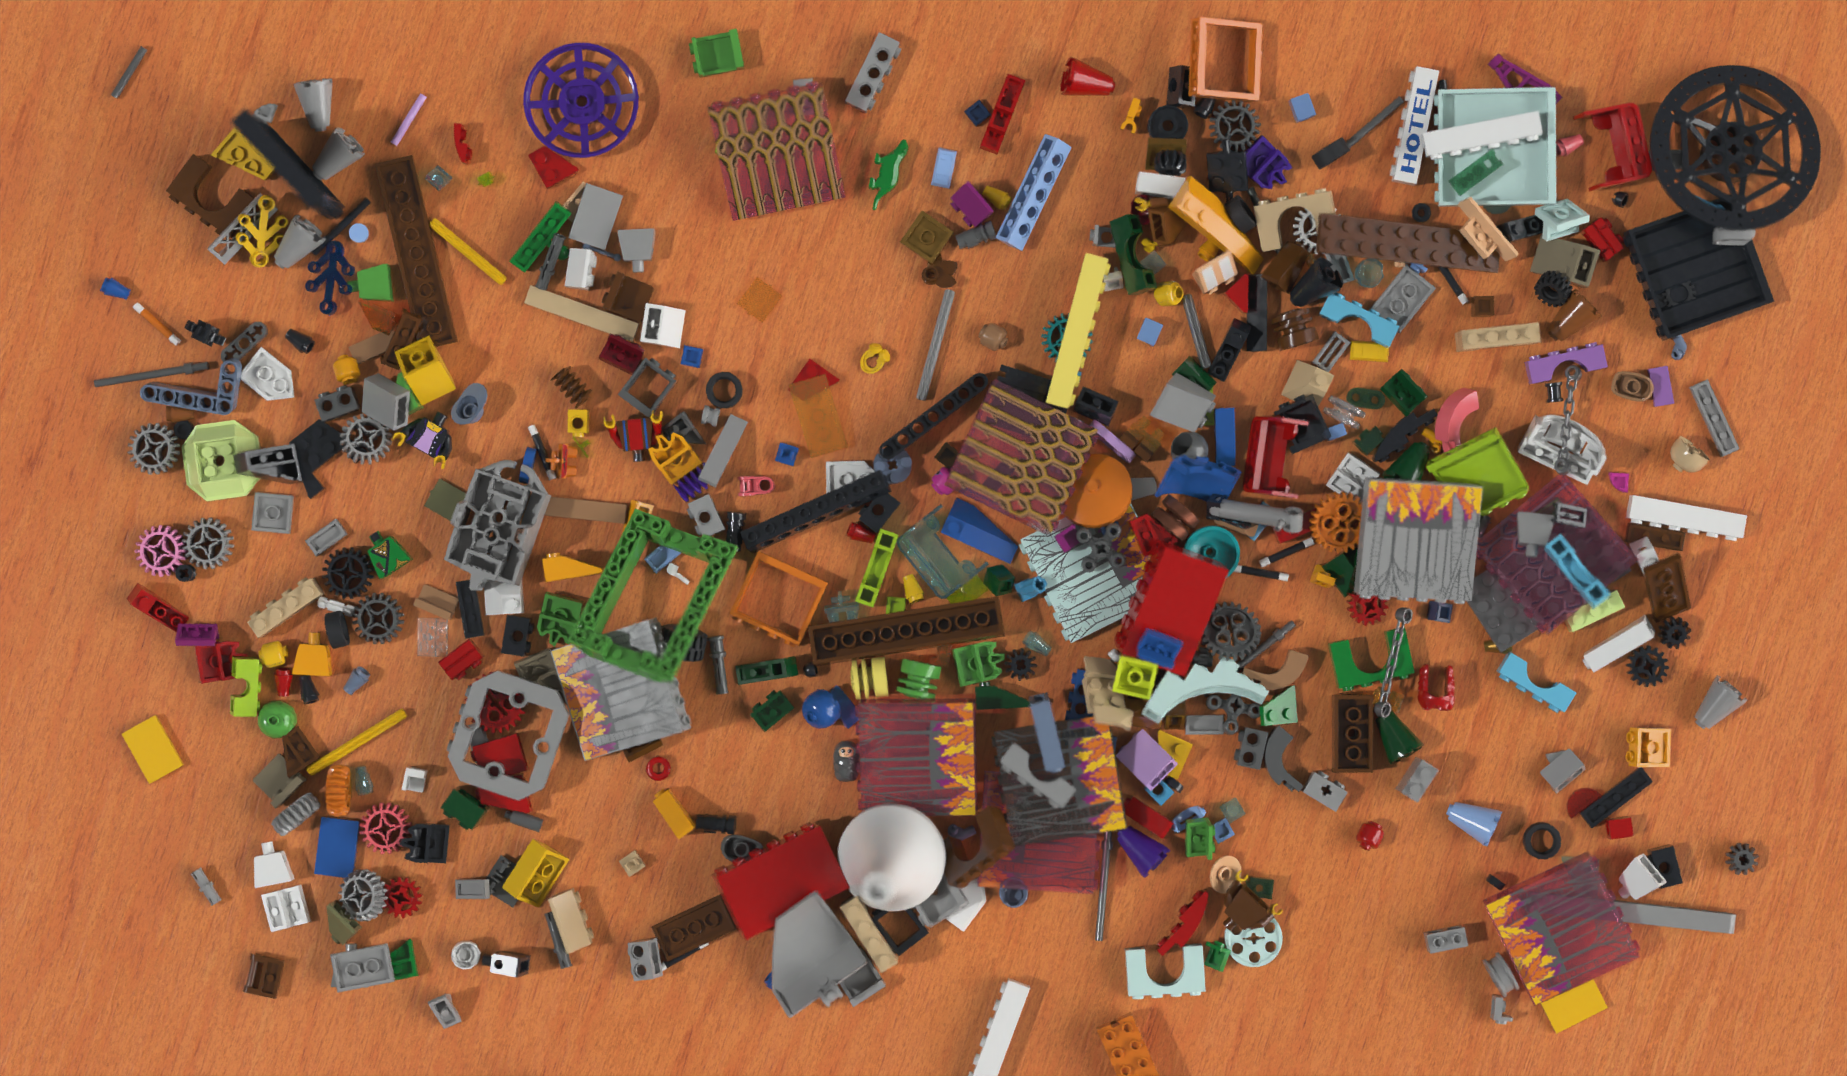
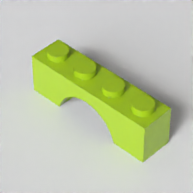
M880 528L855 599L856 602L874 607L899 536L898 534Z

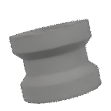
M705 405L701 424L710 423L716 427L720 408L712 409Z

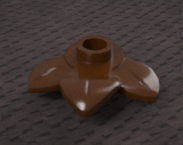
M939 254L933 264L927 262V267L922 272V279L928 285L936 284L940 288L952 287L956 284L952 276L957 270L958 263L943 261L941 254ZM930 274L935 275L934 278H928Z

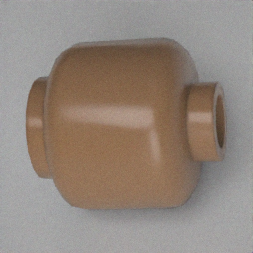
M995 323L985 324L978 336L980 343L992 351H997L1000 347L1003 349L1008 342V338H1006L1007 331Z

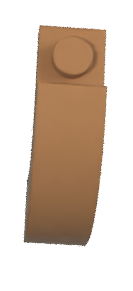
M1288 649L1284 664L1276 672L1263 674L1242 668L1241 674L1246 675L1254 683L1256 680H1259L1258 684L1263 685L1266 690L1281 689L1293 683L1301 675L1309 655Z

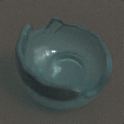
M1377 259L1360 261L1354 272L1356 282L1363 288H1373L1379 285L1384 277L1383 264Z

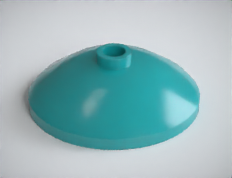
M1202 527L1192 533L1184 545V549L1221 562L1229 570L1227 577L1235 571L1240 560L1238 541L1231 532L1223 527ZM1207 549H1212L1210 554H1206Z

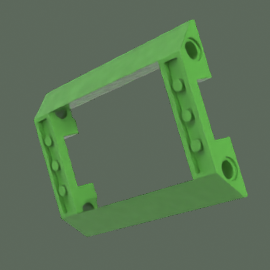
M635 509L568 639V643L592 658L658 683L672 682L732 562L738 546L703 534L701 538L673 528L668 520ZM648 541L709 563L662 656L663 659L647 651L640 654L614 644L610 637L601 634Z

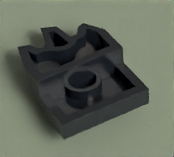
M423 823L408 828L412 838H403L399 844L410 848V852L405 854L404 859L417 863L446 864L450 825Z

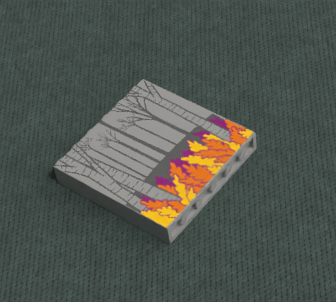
M1365 477L1354 592L1360 595V598L1370 599L1372 595L1385 600H1389L1390 597H1397V600L1402 601L1416 598V601L1420 602L1435 599V602L1438 603L1454 600L1453 603L1465 604V601H1472L1483 486L1469 483Z
M657 618L603 634L610 637L614 644L640 654L647 651L663 659L662 656L667 648V644L661 634V625ZM571 644L550 651L584 761L691 729L690 718L686 713L685 702L680 694L679 683L675 676L672 682L658 683L592 658Z

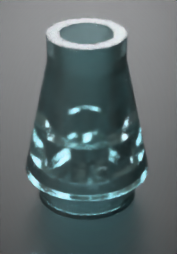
M1030 630L1022 641L1026 648L1044 656H1047L1052 649L1036 631Z
M366 766L355 768V791H357L359 796L373 793L374 785Z

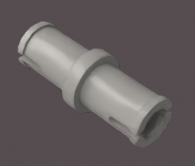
M201 867L191 873V876L200 887L199 891L204 893L211 906L222 900L213 887L214 883L209 881Z

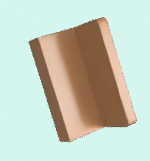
M425 584L419 597L415 599L413 606L446 620H451L459 600L455 596Z

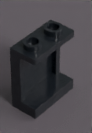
M1303 394L1294 398L1295 403L1290 404L1289 401L1278 406L1279 410L1274 412L1275 416L1280 414L1282 418L1309 422L1308 426L1298 425V434L1292 440L1294 445L1289 447L1292 454L1332 437L1313 395L1305 397Z

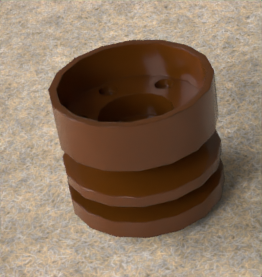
M1296 308L1271 319L1272 324L1281 323V326L1275 328L1274 332H1284V335L1277 339L1280 351L1319 339L1316 328H1306L1305 325L1312 321L1313 318L1303 319V315L1310 313V308Z

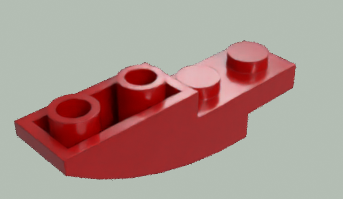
M1205 889L1202 892L1198 890L1192 896L1193 901L1189 905L1184 904L1178 912L1180 914L1178 918L1182 923H1176L1170 930L1172 933L1167 938L1164 936L1158 941L1156 950L1162 956L1175 943L1182 948L1197 929L1207 905L1209 893Z

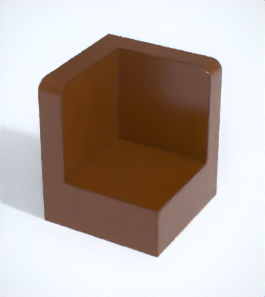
M1474 296L1471 298V317L1494 316V296Z

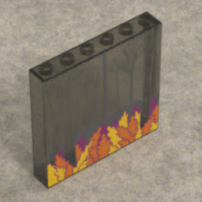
M1094 716L1055 722L1065 765L1064 768H1061V771L1055 773L1046 772L1035 725L994 732L995 736H991L993 748L997 747L998 754L994 756L996 767L1000 766L1001 773L997 775L998 784L1003 786L1004 792L1000 794L1001 803L1006 805L1007 811L1003 813L1006 824H1009L1010 835L1015 847L1127 829L1111 725L1095 723ZM1013 743L1030 755L1028 762L1029 770L1037 780L1053 782L1062 778L1076 789L1064 808L1059 806L1056 809L1048 803L1050 800L1048 797L1043 795L1041 798L1033 792L1034 787L1028 783L1025 786L1017 780L1018 775L1012 771L1009 774L1001 768L1003 764L1000 761Z

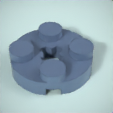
M887 446L882 449V453L885 456H891L892 449ZM905 450L889 460L890 462L895 461L898 467L892 470L889 469L888 461L882 460L877 453L873 461L874 471L881 470L885 474L889 485L899 484L906 480L911 472L912 460Z

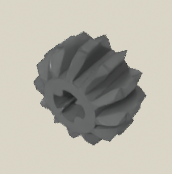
M1737 843L1736 848L1730 846L1732 853L1726 852V856L1730 857V859L1725 861L1726 864H1731L1728 869L1730 871L1735 870L1737 875L1741 871L1743 875H1747L1748 870L1753 872L1754 868L1752 865H1758V862L1754 861V859L1759 857L1758 854H1753L1755 848H1749L1747 843L1743 847L1741 843ZM1740 856L1745 858L1744 862L1739 860Z

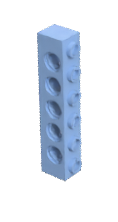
M1044 135L995 237L996 239L1010 247L1023 250L1072 148L1071 146L1056 137Z

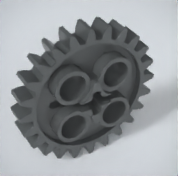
M1223 602L1222 607L1216 604L1201 637L1203 638L1201 644H1207L1206 651L1213 650L1212 656L1216 653L1219 654V660L1223 656L1226 657V661L1230 657L1236 661L1237 656L1243 660L1245 654L1250 656L1251 650L1255 651L1256 645H1259V638L1261 637V625L1257 624L1259 619L1253 618L1254 612L1247 613L1248 607L1242 610L1241 604L1237 607H1234L1233 602H1231L1230 606ZM1226 617L1229 618V630H1227V628H1228V622H1227ZM1234 620H1239L1241 623H1235ZM1219 622L1222 626H1218L1215 623ZM1238 637H1242L1245 640L1241 641L1238 639ZM1223 639L1226 643H1221L1218 640Z

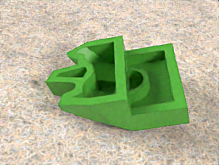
M546 592L537 624L540 636L549 633V643L554 647L561 637L564 638L565 643L570 644L568 639L580 618L584 601Z
M981 642L951 649L960 687L996 679L1000 675L1002 670L996 667V663L1004 661L1005 654L993 652L996 642Z

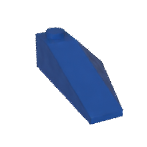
M956 497L941 533L1011 564L1018 546L974 505Z

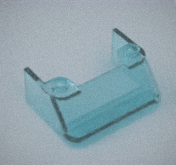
M940 504L897 539V546L939 598L946 599L989 564L986 561L976 569L974 564L968 560H962L960 563L936 534L940 529V524L934 514L943 507Z

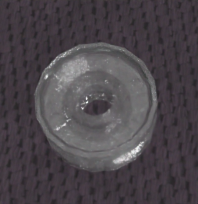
M1330 396L1328 401L1334 405V408L1324 407L1322 412L1349 427L1359 429L1360 424L1354 418L1355 416L1364 418L1366 413L1348 402Z

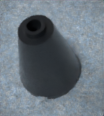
M1321 257L1314 261L1290 292V301L1293 305L1299 307L1306 306L1338 292L1343 287V279L1338 270L1334 271L1330 267L1333 265L1330 261Z

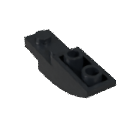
M1431 409L1418 418L1412 412L1397 422L1380 441L1373 454V462L1379 461L1381 463L1390 458L1388 454L1394 450L1398 453L1405 449V444L1409 442L1405 435L1411 436L1419 431L1417 428L1422 424L1426 427L1435 421L1434 417L1437 416L1436 411Z

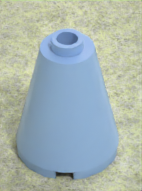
M1455 802L1454 805L1450 804L1446 815H1449V821L1486 847L1502 814V811L1459 802Z

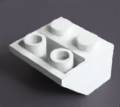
M570 248L565 280L566 288L589 291L590 287H593L595 276L592 274V269L596 268L597 256H595L592 250Z
M646 303L640 341L642 343L680 348L686 310Z

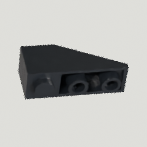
M1533 215L1506 222L1496 227L1510 243L1542 234L1544 221Z
M1236 318L1233 319L1207 374L1225 382L1249 335L1251 325Z

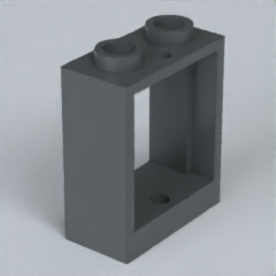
M652 357L650 360L645 358L618 394L648 418H651L652 411L654 410L655 413L678 382L674 379L675 374L668 369L665 372L659 368L660 363ZM647 366L670 382L651 408H648L628 393Z

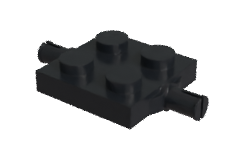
M1228 138L1221 139V151L1207 153L1209 191L1225 193L1226 203L1233 198L1234 192L1248 190L1246 151L1236 152L1230 150V139Z

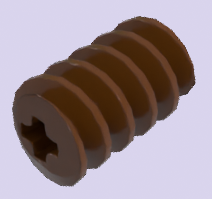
M571 366L559 371L550 381L557 379L554 385H562L560 392L567 390L565 397L572 396L570 403L577 402L575 406L577 409L590 398L589 395L592 390H584L587 385L586 383L579 385L581 378L574 379L576 372L570 374Z

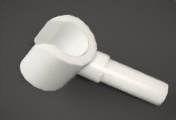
M669 563L666 569L667 572L688 585L690 581L677 572L679 566Z

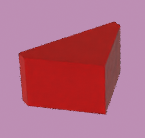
M1244 274L1224 293L1242 314L1248 313L1249 274Z

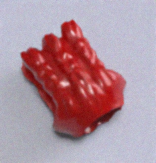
M1424 664L1420 668L1417 698L1420 706L1427 711L1431 709H1438L1440 711L1452 710L1455 702V682L1452 666L1448 665V667H1445L1444 697H1435L1428 693L1429 665Z

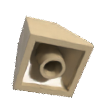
M1297 360L1281 395L1293 401L1294 398L1303 394L1305 397L1313 395L1317 406H1319L1334 375Z

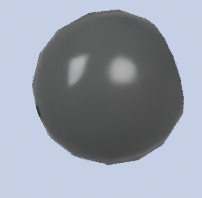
M1183 432L1176 436L1172 442L1171 457L1174 459L1178 456L1187 455L1188 458L1194 460L1196 457H1208V444L1204 437L1196 432Z

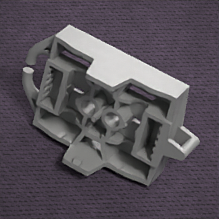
M502 460L476 469L465 499L456 505L451 519L454 530L444 560L471 574L470 590L481 591L488 580L517 586L521 583L551 498L536 472L525 464H522L520 471L529 476V483L526 486L504 479L500 475L504 468L515 469L516 461ZM532 492V494H531V496H530V499H529V502H528V505H527V508H526V510H525V507H526V504H527L529 495H530V493ZM506 500H507V501H509V502H508L507 508H506V510H505V509H503V507H504V504H505V502H506ZM473 510L475 515L472 524L466 525L470 512ZM524 510H525V513H524V516H523L521 525H519V524H520V521H521V518H522V515H523V512H524ZM499 513H502L503 520L500 523H498L496 521V516ZM495 531L497 537L494 541H491L490 533ZM512 544H513V547H512L510 556H509V558H508V561H506V560H507V557H508V555H509L511 546H512ZM493 546L490 555L487 554L489 547Z

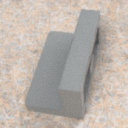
M1567 749L1540 771V774L1557 794L1585 771L1586 768L1571 749Z

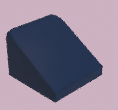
M1429 601L1427 620L1450 623L1453 604Z

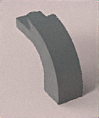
M1276 725L1269 734L1264 749L1263 758L1266 770L1276 784L1280 785L1285 780L1284 785L1292 792L1294 789L1299 792L1303 785L1285 770L1282 763L1283 751L1294 737L1282 727Z

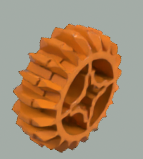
M332 765L328 770L325 788L326 808L329 815L341 817L347 815L350 810L352 799L351 773L348 766Z

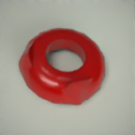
M657 755L648 761L645 771L651 779L661 781L669 776L671 766L667 759ZM654 764H663V771L655 773L653 771Z

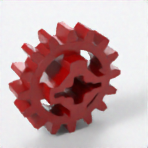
M1349 593L1352 599L1346 601V603L1350 604L1347 611L1352 612L1350 617L1356 618L1355 622L1360 623L1362 621V624L1367 626L1369 621L1371 625H1374V620L1380 622V616H1386V613L1383 611L1384 609H1389L1385 605V602L1389 600L1379 599L1378 596L1372 595L1370 599L1360 598V595L1357 593ZM1366 602L1370 604L1369 607L1365 605Z
M399 876L397 882L394 878L391 879L392 885L388 883L384 885L388 890L385 892V896L388 899L384 900L387 906L383 907V909L388 907V914L394 912V918L401 914L403 919L406 917V913L412 916V910L416 912L419 910L416 905L422 904L419 898L423 894L418 893L421 887L414 886L416 884L415 880L410 883L409 877H406L403 881L402 876ZM401 885L398 891L392 890L393 887ZM409 888L413 891L414 896L410 894ZM403 893V897L406 899L401 902L400 897L397 895ZM390 899L393 900L395 906L391 904ZM405 904H412L410 908L402 910Z

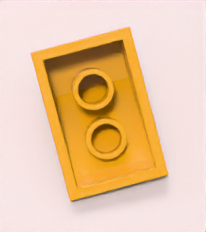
M560 553L547 554V558L542 559L546 582L600 574L605 569L571 557L560 556Z

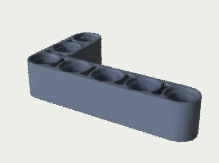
M230 358L223 362L220 367L217 393L159 382H149L141 388L140 396L147 402L227 415L234 411L237 406L242 364L236 358ZM228 363L234 365L235 372L228 370ZM226 382L232 385V391L226 389ZM148 387L154 390V396L148 394ZM166 391L172 392L173 399H169L166 396ZM185 394H189L192 397V403L186 401ZM204 397L210 399L211 406H207L204 403ZM223 401H227L230 404V409L223 407Z

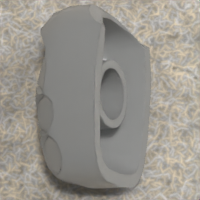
M1715 228L1713 244L1742 246L1755 237L1756 230L1730 231Z

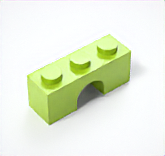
M256 657L232 658V676L234 678H243L246 681L245 691L230 697V714L232 716L257 717V712L260 710V701L257 698L258 693L261 691V682L258 679L259 674L262 672V664Z

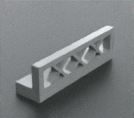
M261 193L240 213H245L248 216L253 215L251 222L257 229L259 228L260 211L256 212V204L258 199L263 196ZM276 206L269 212L268 219L278 210ZM238 216L207 248L224 265L243 246L236 241V236L229 240V232L234 229H240V232L246 233L249 239L253 236L245 226L241 224L236 226L239 223ZM241 236L239 241H243L245 236ZM219 243H226V246L219 253L214 250Z

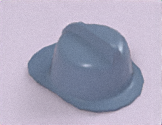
M473 383L469 385L455 402L451 411V416L455 423L459 425L473 424L481 419L484 412L483 407L487 401V390L482 384Z

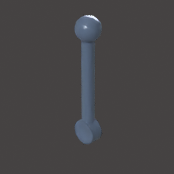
M583 244V249H590L612 257L615 261H620L621 259L620 254H612L591 245Z

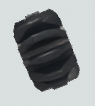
M1167 149L1156 153L1154 159L1156 172L1168 176H1180L1182 173H1185L1187 159L1186 155L1181 151Z
M1670 616V622L1664 619L1663 623L1665 625L1659 626L1661 632L1658 633V637L1662 638L1660 642L1663 645L1667 644L1668 648H1672L1674 645L1676 649H1679L1680 643L1686 646L1684 640H1690L1691 637L1687 634L1692 632L1687 627L1689 623L1683 621L1681 617H1677L1675 620L1673 616Z
M1020 648V655H1018L1014 649V658L1009 654L1007 655L1012 661L1004 662L1005 665H1011L1010 668L1006 669V672L1008 673L1013 670L1011 678L1013 679L1018 674V681H1021L1022 674H1024L1027 680L1029 679L1027 672H1030L1032 675L1035 673L1030 667L1035 668L1037 664H1030V662L1034 661L1036 657L1033 656L1028 659L1031 651L1028 650L1023 655L1024 649ZM1023 659L1025 660L1024 664L1026 667L1019 670L1017 669L1016 661Z

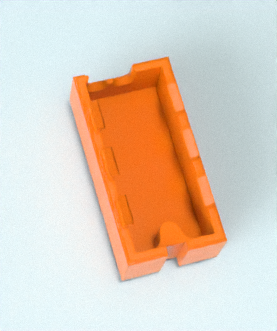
M1131 1012L1118 1017V1022L1113 1025L1109 1021L1096 1027L1117 1076H1159Z

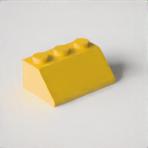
M532 839L502 888L514 898L539 908L568 863L569 858L546 844Z

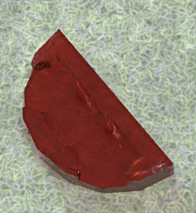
M1580 788L1574 791L1566 803L1570 819L1602 795L1590 788Z

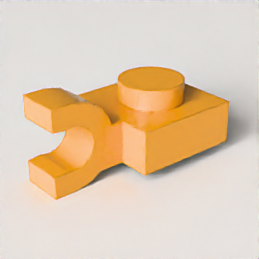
M1133 98L1126 120L1121 125V130L1124 131L1125 126L1129 124L1132 126L1131 133L1135 134L1137 127L1133 120L1135 116L1139 117L1143 107L1139 105L1141 100Z

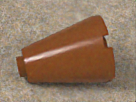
M1577 289L1571 292L1569 298L1548 327L1550 330L1548 334L1555 341L1558 339L1560 341L1565 340L1602 316L1600 313L1595 314L1598 310L1583 295H1576L1579 292Z

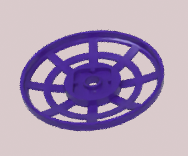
M571 43L553 49L536 63L526 81L523 105L530 128L545 146L563 156L590 158L607 153L626 138L637 117L639 95L633 74L619 56L599 45ZM574 50L575 62L566 64L555 72L545 65L557 55ZM582 50L596 51L608 56L612 60L606 68H603L598 64L583 61ZM617 65L623 69L632 87V93L621 95L620 87L611 74ZM576 68L577 79L566 83L559 77L564 72ZM584 68L594 69L601 74L594 82L584 78ZM541 71L549 78L543 89L542 101H530L532 85L537 74ZM606 79L611 82L616 95L604 96L600 87ZM553 83L562 89L559 100H548L549 91ZM581 96L587 98V104L583 107L577 105V99ZM633 101L631 118L625 130L622 131L615 125L621 113L622 102ZM616 103L615 113L610 121L602 113L605 104ZM549 108H560L564 115V118L557 125L550 115ZM531 109H543L544 116L553 129L546 137L541 134L535 125ZM596 120L605 126L597 133L588 134V124ZM570 122L580 125L581 136L569 134L563 129ZM609 131L618 137L605 148L589 152V141L598 139ZM558 135L569 140L581 142V153L566 151L551 142Z

